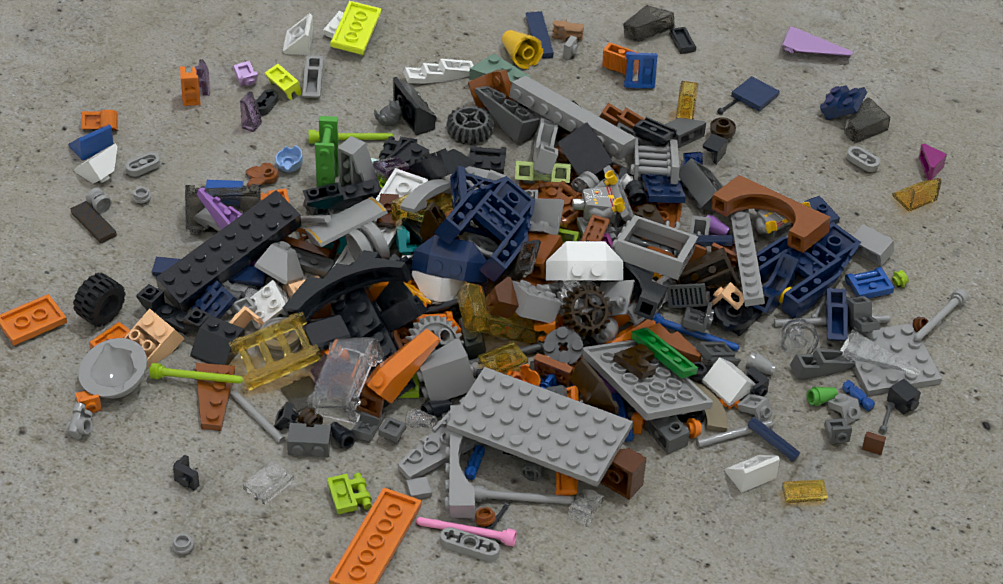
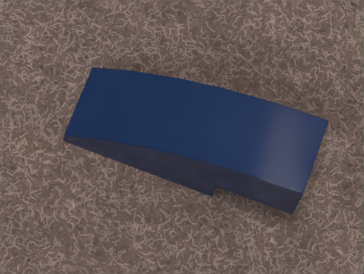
M827 288L825 317L827 340L847 341L848 304H846V289Z

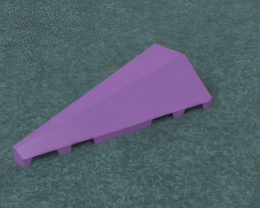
M204 187L198 189L197 196L221 230L242 215L233 207H227L220 202L221 199L217 196L214 198L206 193ZM259 258L252 262L250 266H255Z

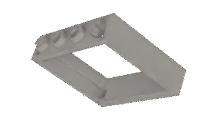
M634 215L631 221H627L626 226L623 227L617 239L614 240L612 250L623 262L678 280L694 253L698 236ZM634 234L681 250L677 258L627 241Z

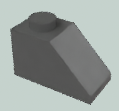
M677 118L665 124L677 130L676 136H672V139L677 140L678 148L705 136V121Z

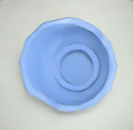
M296 145L293 148L285 146L275 157L277 167L284 172L298 170L303 163L302 150Z

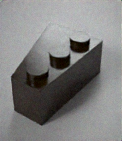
M724 247L688 262L679 279H675L677 285L705 283L706 289L724 288L730 282L735 287H741Z

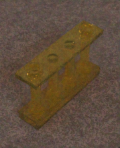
M303 312L291 314L282 321L247 336L238 337L229 343L234 355L240 353L248 373L243 376V379L249 391L323 359L317 344L310 345L302 325L307 324ZM295 329L303 347L302 351L295 354L291 352L284 333ZM274 337H277L285 356L276 362L273 361L265 342ZM256 345L259 346L266 363L265 367L258 370L254 368L247 349Z

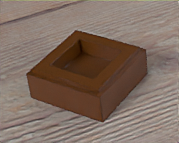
M866 431L862 450L882 455L886 437Z

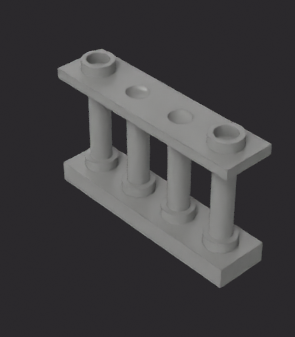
M636 137L633 153H631L633 154L631 175H634V180H638V173L667 175V177H670L671 184H678L680 167L677 140L671 139L670 145H666V147L639 146L638 137Z

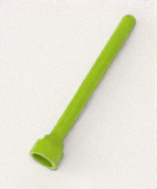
M308 130L309 144L319 142V131ZM338 133L339 140H347L350 136L359 140H387L389 136L394 137L392 133Z
M152 363L149 370L151 379H161L165 376L236 384L243 382L242 376L170 369L161 363Z

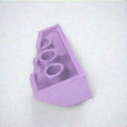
M792 26L787 29L781 45L784 47V51L791 54L794 52L851 56L853 54V51Z

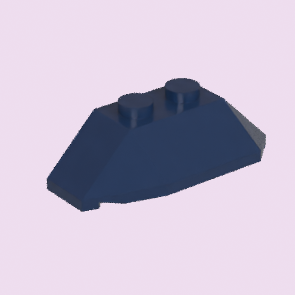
M434 235L414 250L411 266L413 270L460 281L487 283V277L479 270L487 260L471 241L454 239L449 245L438 235Z

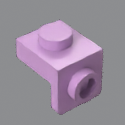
M250 61L233 65V70L240 86H249L257 81L258 73L257 71L254 72Z

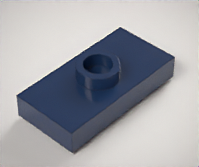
M820 195L804 201L809 202L812 209L831 217L830 223H839L840 217Z

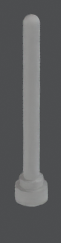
M962 289L955 290L951 294L950 301L914 335V340L920 341L955 306L963 305L968 300L967 293Z
M480 485L474 486L475 502L486 501V499L556 504L574 503L572 496L491 491Z

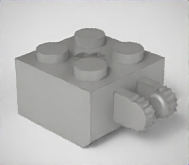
M520 280V282L512 281L519 304L515 312L519 316L551 323L555 321L557 314L560 315L565 312V309L560 308L561 305L565 304L556 298L554 293L549 292L546 286L541 284L533 286L524 280Z

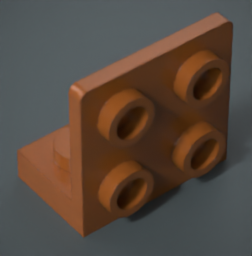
M506 69L495 70L468 81L475 106L478 105V108H484L485 111H488V109L475 93V88L489 86L505 94L506 99L515 101L509 97L511 82Z
M559 345V347H560L559 351H560V352H561L562 350H565V351L568 350L567 347L562 346V345ZM537 353L534 358V371L544 377L554 374L556 382L569 386V378L578 362L570 366L567 363L556 361L547 355Z

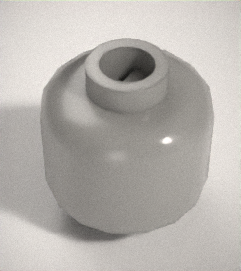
M607 316L611 322L605 323L607 327L605 330L600 329V334L594 333L592 336L597 343L602 344L616 338L619 326L612 317Z

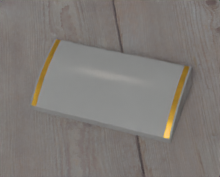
M370 197L332 216L329 223H318L305 231L311 244L322 247L388 214V212L379 201Z

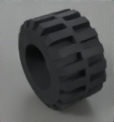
M95 273L94 276L91 275L78 288L73 301V309L77 315L97 327L105 326L122 309V305L125 302L124 297L126 296L125 289L121 284L104 273Z

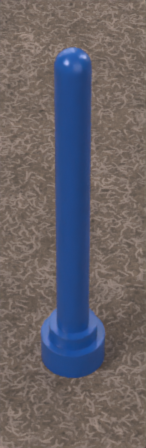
M657 313L653 319L656 324L660 323L665 328L707 342L724 341L731 350H739L737 343L699 331H688L681 324L664 319L660 313Z

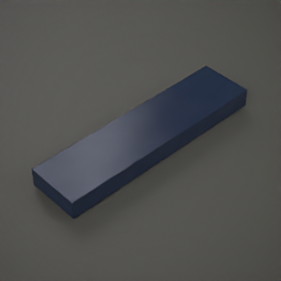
M542 11L526 12L525 18L530 35L538 38L542 43V58H552L554 52Z

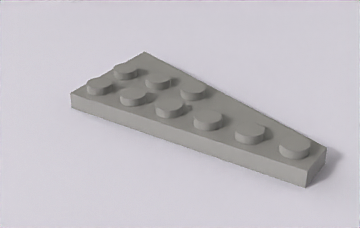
M464 397L459 401V404H458V405L461 404V402L463 401ZM446 415L432 428V432L428 436L425 435L421 443L398 463V470L407 480L418 478L450 461V459H446V446H450V442H446ZM470 439L463 448L462 454L474 448L475 445H480L481 442Z

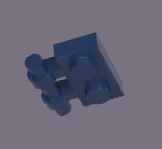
M215 280L212 285L206 288L207 291L202 297L196 299L195 305L191 310L196 307L211 314V316L221 319L236 302L237 298Z

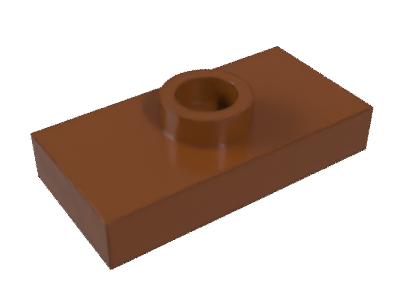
M592 214L581 241L602 242L610 224V219Z

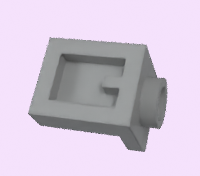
M749 394L737 404L739 411L754 414L761 422L766 421L772 416L770 403L766 397Z

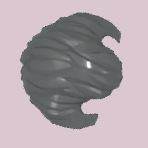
M398 100L389 101V104L380 110V114L374 109L375 119L385 126H394L401 120L402 106Z

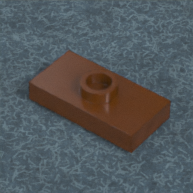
M380 193L379 202L384 206L388 214L377 219V227H396L399 194Z

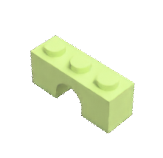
M516 161L515 179L566 181V183H570L571 164L555 163L551 175L547 173L542 175L533 169V162Z

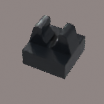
M286 402L280 408L276 415L275 428L279 430L283 428L289 429L290 423H297L295 421L299 414L293 410V404Z

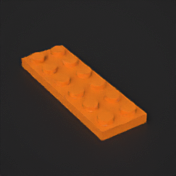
M383 487L329 578V584H377L419 512L422 500Z

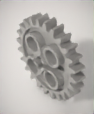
M439 315L433 317L426 316V318H420L419 322L413 324L415 329H409L412 335L406 336V339L411 341L426 328L439 338L442 333V340L431 352L433 353L454 339L459 338L462 333L456 334L458 327H451L453 321H446V317H440Z

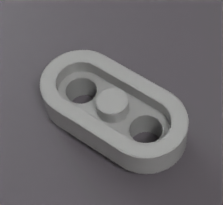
M852 146L848 149L847 159L867 172L878 170L880 163L878 157L858 146Z
M148 152L133 158L125 164L126 173L137 177L160 166V156L157 153Z

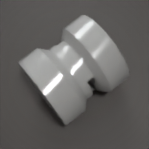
M93 188L86 195V201L98 213L106 212L111 206V199L100 188Z

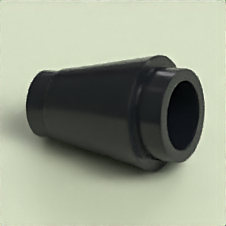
M449 400L425 401L420 407L421 415L425 420L431 421L444 413H448L451 402Z
M338 422L330 424L331 435L340 448L348 449L354 445L356 438L353 431Z

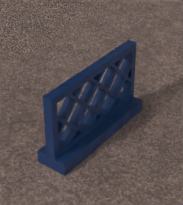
M457 166L450 176L453 209L469 190L479 188L482 184L489 185L494 180L466 173L465 167ZM466 180H470L474 185L471 186ZM474 217L470 219L458 234L462 235L466 231L499 240ZM470 221H473L478 228L470 226Z

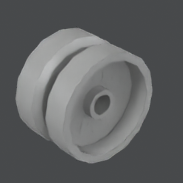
M373 222L361 226V231L355 229L346 234V242L354 260L364 250L379 252L382 259H390L387 242L380 229Z

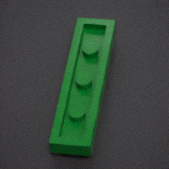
M645 327L632 331L631 338L638 344L647 346L648 349L655 353L654 357L672 370L678 377L686 378L697 374L698 367L649 328Z

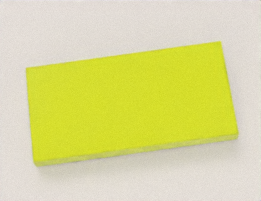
M349 1L331 40L330 47L363 55L382 9Z

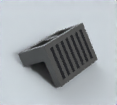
M705 283L667 285L669 308L708 305L710 292L706 291Z

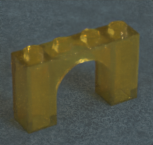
M465 282L456 295L465 329L531 345L534 344L542 331H534L536 320L521 317L516 312L513 313L510 319L489 314L482 286Z

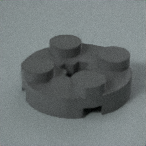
M559 327L550 332L545 338L543 346L544 355L573 366L581 358L583 342L575 331ZM560 344H562V345H563V344H566L568 350H567V351L562 350V351L560 352V351H559V349H560L559 345H560Z

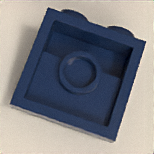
M847 85L836 86L830 90V93L826 94L825 102L820 105V110L827 120L857 113L868 92L865 87L849 90Z

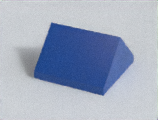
M109 124L82 136L68 145L84 161L114 144L111 125Z

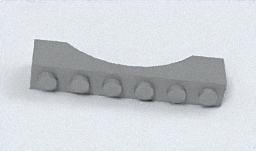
M544 118L540 119L534 135L533 169L539 174L546 175L547 173L551 175L558 157V149L554 148L558 125Z
M450 405V414H446V425L459 405ZM446 430V442H450V446H446V459H450V463H446V475H450V478L445 480V491L449 492V497H445V510H449L450 518H475V488L468 482L459 465L463 448L471 438Z

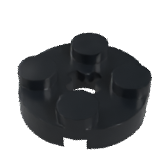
M731 297L733 301L739 302L738 298ZM725 299L718 302L714 310V319L722 326V330L730 332L751 326L753 318L751 306L745 307L744 302L736 310Z

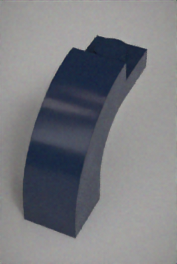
M782 252L770 279L762 287L765 304L753 305L752 307L765 313L774 311L780 305L779 299L782 292L792 286L796 277L794 275L801 259Z

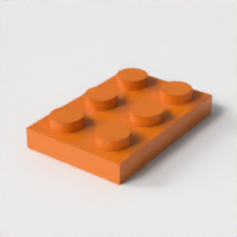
M49 294L0 314V328L13 346L67 323L66 316Z

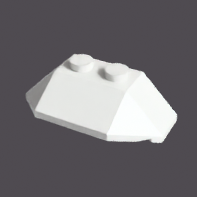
M566 241L546 260V280L623 281V260L606 242Z

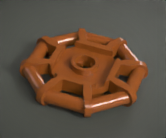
M539 180L535 185L527 189L538 190V198L564 200L559 226L562 229L567 228L578 217L584 216L582 210H572V207H570L572 199H581L582 192H578L567 185L566 181L542 182V180ZM565 191L570 197L566 196L563 192Z

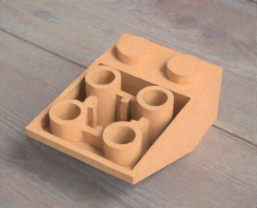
M151 309L143 315L124 337L137 342L144 349L147 356V369L150 368L152 363H157L170 355L185 339Z

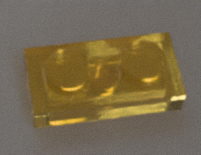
M824 479L786 481L782 484L786 503L827 501L828 494Z

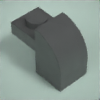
M865 296L846 298V304H848V323L853 333L868 334L874 330H880V322L872 317L871 300Z

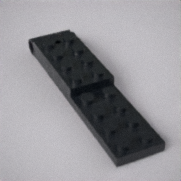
M364 286L331 301V308L334 314L341 315L351 335V338L346 340L349 346L354 349L368 379L374 369L398 351V348L388 327L379 315L380 311L368 286ZM412 378L396 399L416 386ZM384 399L383 408L391 403Z

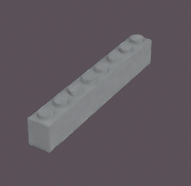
M526 75L512 82L509 97L571 133L588 122L607 153L619 160L633 153L636 137Z

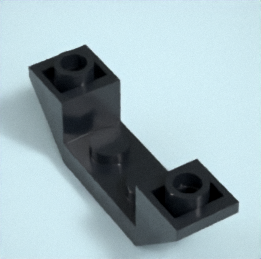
M150 284L136 295L147 311L151 309L172 328L184 335L198 330L211 315L196 307L189 313H186L165 303L164 291Z

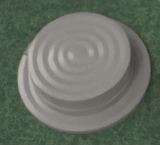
M126 338L106 340L93 347L81 361L78 372L79 381L85 391L91 395L98 394L101 398L109 399L124 397L133 392L140 384L147 369V356L144 349L133 340Z

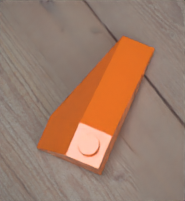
M426 328L379 364L365 383L379 396L392 404L441 339Z

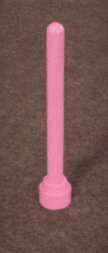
M423 517L416 519L417 525L442 530L452 527L481 537L501 540L506 546L514 547L516 542L517 530L508 528L501 532Z

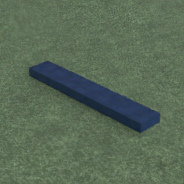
M156 256L152 275H160L180 259ZM248 265L228 281L244 285L264 286L267 274L254 266Z

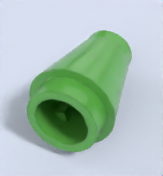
M812 387L807 391V401L810 405L819 406L834 399L838 392L835 387Z

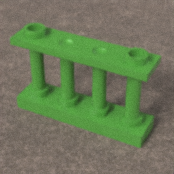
M319 116L320 143H315L317 187L335 183V177H339L338 117Z

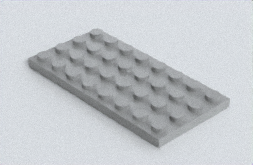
M487 367L483 368L447 423V430L597 487L633 427V421Z

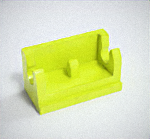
M276 64L264 73L271 84H276L283 90L290 100H292V92L295 91L297 96L302 94L299 81L279 64Z

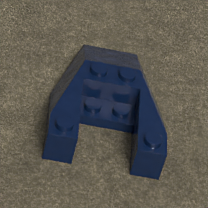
M507 176L492 181L489 185H482L476 190H469L434 233L450 245L470 219L474 217L481 225L502 241L479 269L486 277L495 282L529 239L528 231L531 228L530 219L533 216L535 199Z
M834 222L830 223L829 233L804 253L787 246L788 238L783 236L756 253L761 283L771 277L782 252L801 259L796 272L806 279L784 293L781 308L792 318H799L808 312L826 293L827 288H830L837 281L860 247L861 241Z

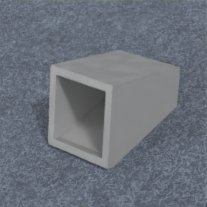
M459 338L431 353L419 370H417L419 381L424 383V387H421L424 398H429V401L447 400L468 393L475 382L468 356Z

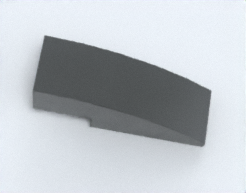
M815 349L813 354H796L790 366L797 379L832 375L850 369L856 363L848 350Z

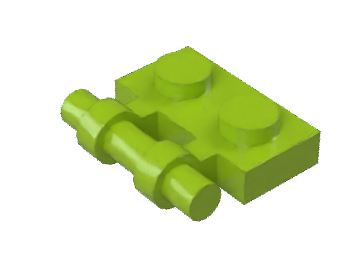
M355 473L353 475L354 479L350 480L347 474L327 478V485L337 515L358 510L357 503L363 504L364 509L372 507V498L366 490L367 483L362 478L361 473ZM352 489L358 490L359 493L354 494Z

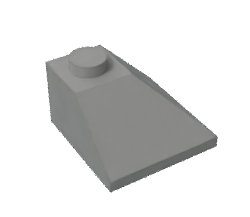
M284 241L271 244L254 266L285 285L300 281L304 277L296 251L290 248V245Z

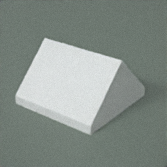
M308 14L287 30L282 51L284 54L309 55L313 37L311 14Z
M720 357L702 379V383L729 406L750 394L752 387L756 384L733 363Z
M757 455L725 468V472L742 493L776 479L780 459L779 456Z

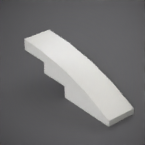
M440 59L439 64L422 63L421 68L405 67L403 74L407 83L445 82L468 77L470 68L474 65L472 61Z

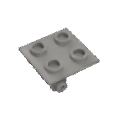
M635 280L600 283L599 292L604 290L605 295L603 297L610 298L607 304L613 305L611 308H608V311L613 313L611 316L627 315ZM592 298L591 302L597 305L596 301ZM599 311L595 313L594 317H598Z

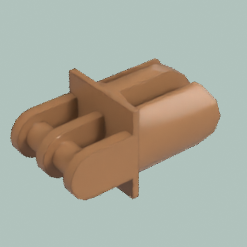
M567 19L565 21H553L554 27L552 31L554 33H552V37L554 39H562L565 42V39L574 36L577 37V40H583L584 24L569 23Z

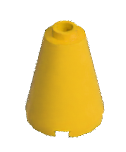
M508 30L503 34L502 43L516 66L528 69L529 66H535L540 61L543 55V48L538 38L514 30Z

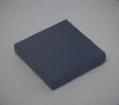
M751 76L734 89L731 96L760 111L777 98L780 91Z

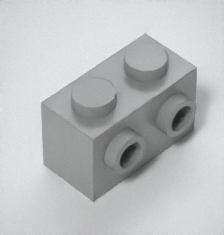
M862 224L853 235L861 241V245L856 253L879 266H882L894 253V240L887 235H882L872 227Z

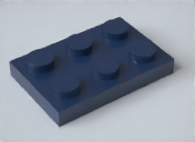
M640 175V181L643 184L648 202L685 203L686 196L679 180L678 184H671L670 177H667V175Z

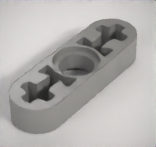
M452 527L441 531L440 543L446 549L487 562H493L499 557L500 547L496 541ZM470 541L474 542L476 545L474 547L469 548L466 547L464 544Z

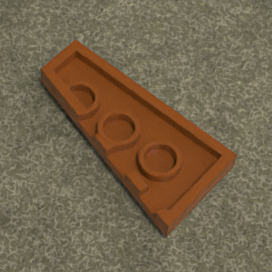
M196 363V371L235 375V366ZM197 379L201 429L222 431L233 383Z

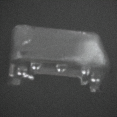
M371 337L336 339L330 344L325 364L315 388L307 400L308 406L314 409L315 414L357 424L360 414L356 413V407L361 404L359 396L371 366L376 367V362L381 363L385 355L378 340Z

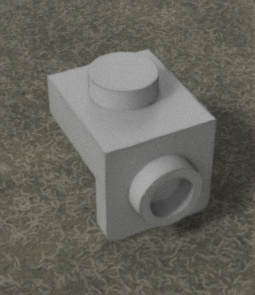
M839 394L834 399L828 401L829 409L840 412L842 418H845L846 424L861 418L858 399L846 394Z

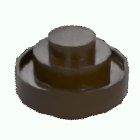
M719 117L711 122L710 132L711 134L728 139L735 135L736 124L731 119Z

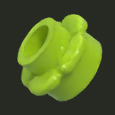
M903 270L893 272V283L897 287L901 286L904 288L909 283Z

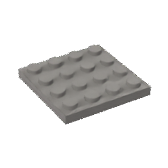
M913 323L880 328V330H874L868 334L849 333L847 334V341H840L843 349L850 352L856 363L853 369L866 395L872 396L888 393L890 386L902 379L907 380L915 388L941 384L942 377L922 340H914V335L917 332L914 331Z

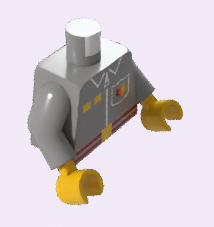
M612 170L606 172L605 178L607 180H602L593 188L584 189L581 199H572V210H582L586 220H590L593 214L610 219V222H615L616 212L624 211L625 202L621 197L615 199L611 186H608L609 184L615 185L618 181Z
M809 202L801 203L811 208ZM755 209L757 212L755 221L757 233L764 234L771 243L788 235L789 230L793 227L785 217L778 213Z

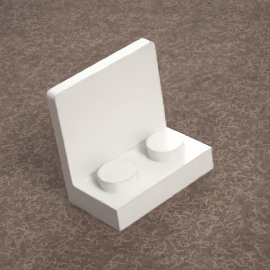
M272 280L250 297L257 306V310L254 313L264 323L275 318L280 313L284 317L286 316L282 307L287 303L289 297L286 291L275 281ZM252 319L255 328L260 330L262 326Z

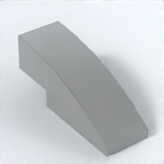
M306 55L302 98H320L324 72V56Z

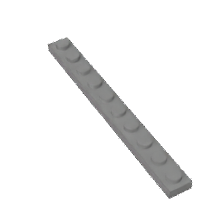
M749 209L740 210L731 214L745 307L765 304Z

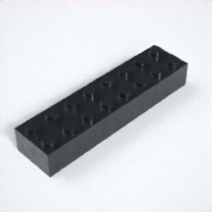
M275 190L156 277L158 289L164 291L165 297L177 309L186 312L195 305L196 299H200L207 291L206 288L212 285L215 280L221 284L227 282L262 256L271 244L282 241L302 226L301 214Z

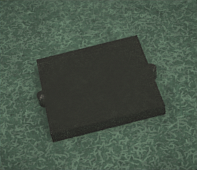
M310 376L298 381L294 380L293 383L280 388L287 400L294 405L293 408L297 413L307 407L314 408L315 405L327 400V397Z

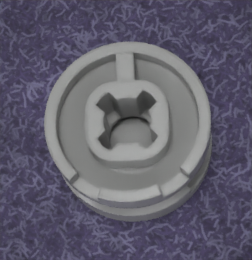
M585 171L572 181V188L582 192L584 189L595 187L600 181L593 173Z

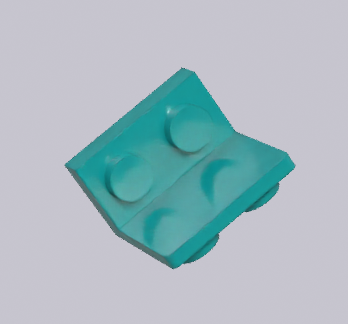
M396 226L397 250L402 255H413L414 250L422 244H406L410 243L408 230L404 226Z

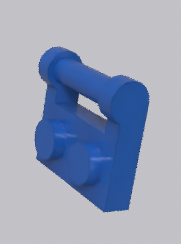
M626 52L627 70L624 87L655 88L657 53ZM634 60H639L637 81H633Z
M882 267L864 273L845 275V282L847 285H850L856 297L865 296L866 298H873L894 292V286Z

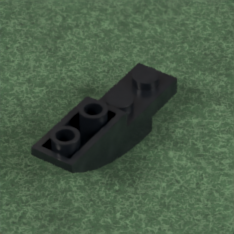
M376 179L340 187L339 182L303 190L307 206L321 209H347L370 197L376 198L380 193Z

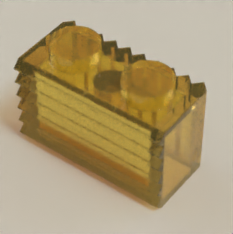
M681 81L676 119L686 118L694 120L698 83Z

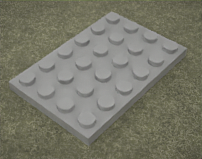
M634 340L582 348L581 356L645 420L712 408L713 401L688 377H678L655 357L652 361H649L651 365L656 367L655 375L642 380L614 362V353L638 345Z

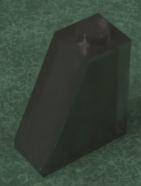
M646 5L623 23L624 37L639 42L671 30L675 27L674 12Z
M868 97L863 101L857 113H853L847 119L844 134L854 143H858L887 131L891 117Z

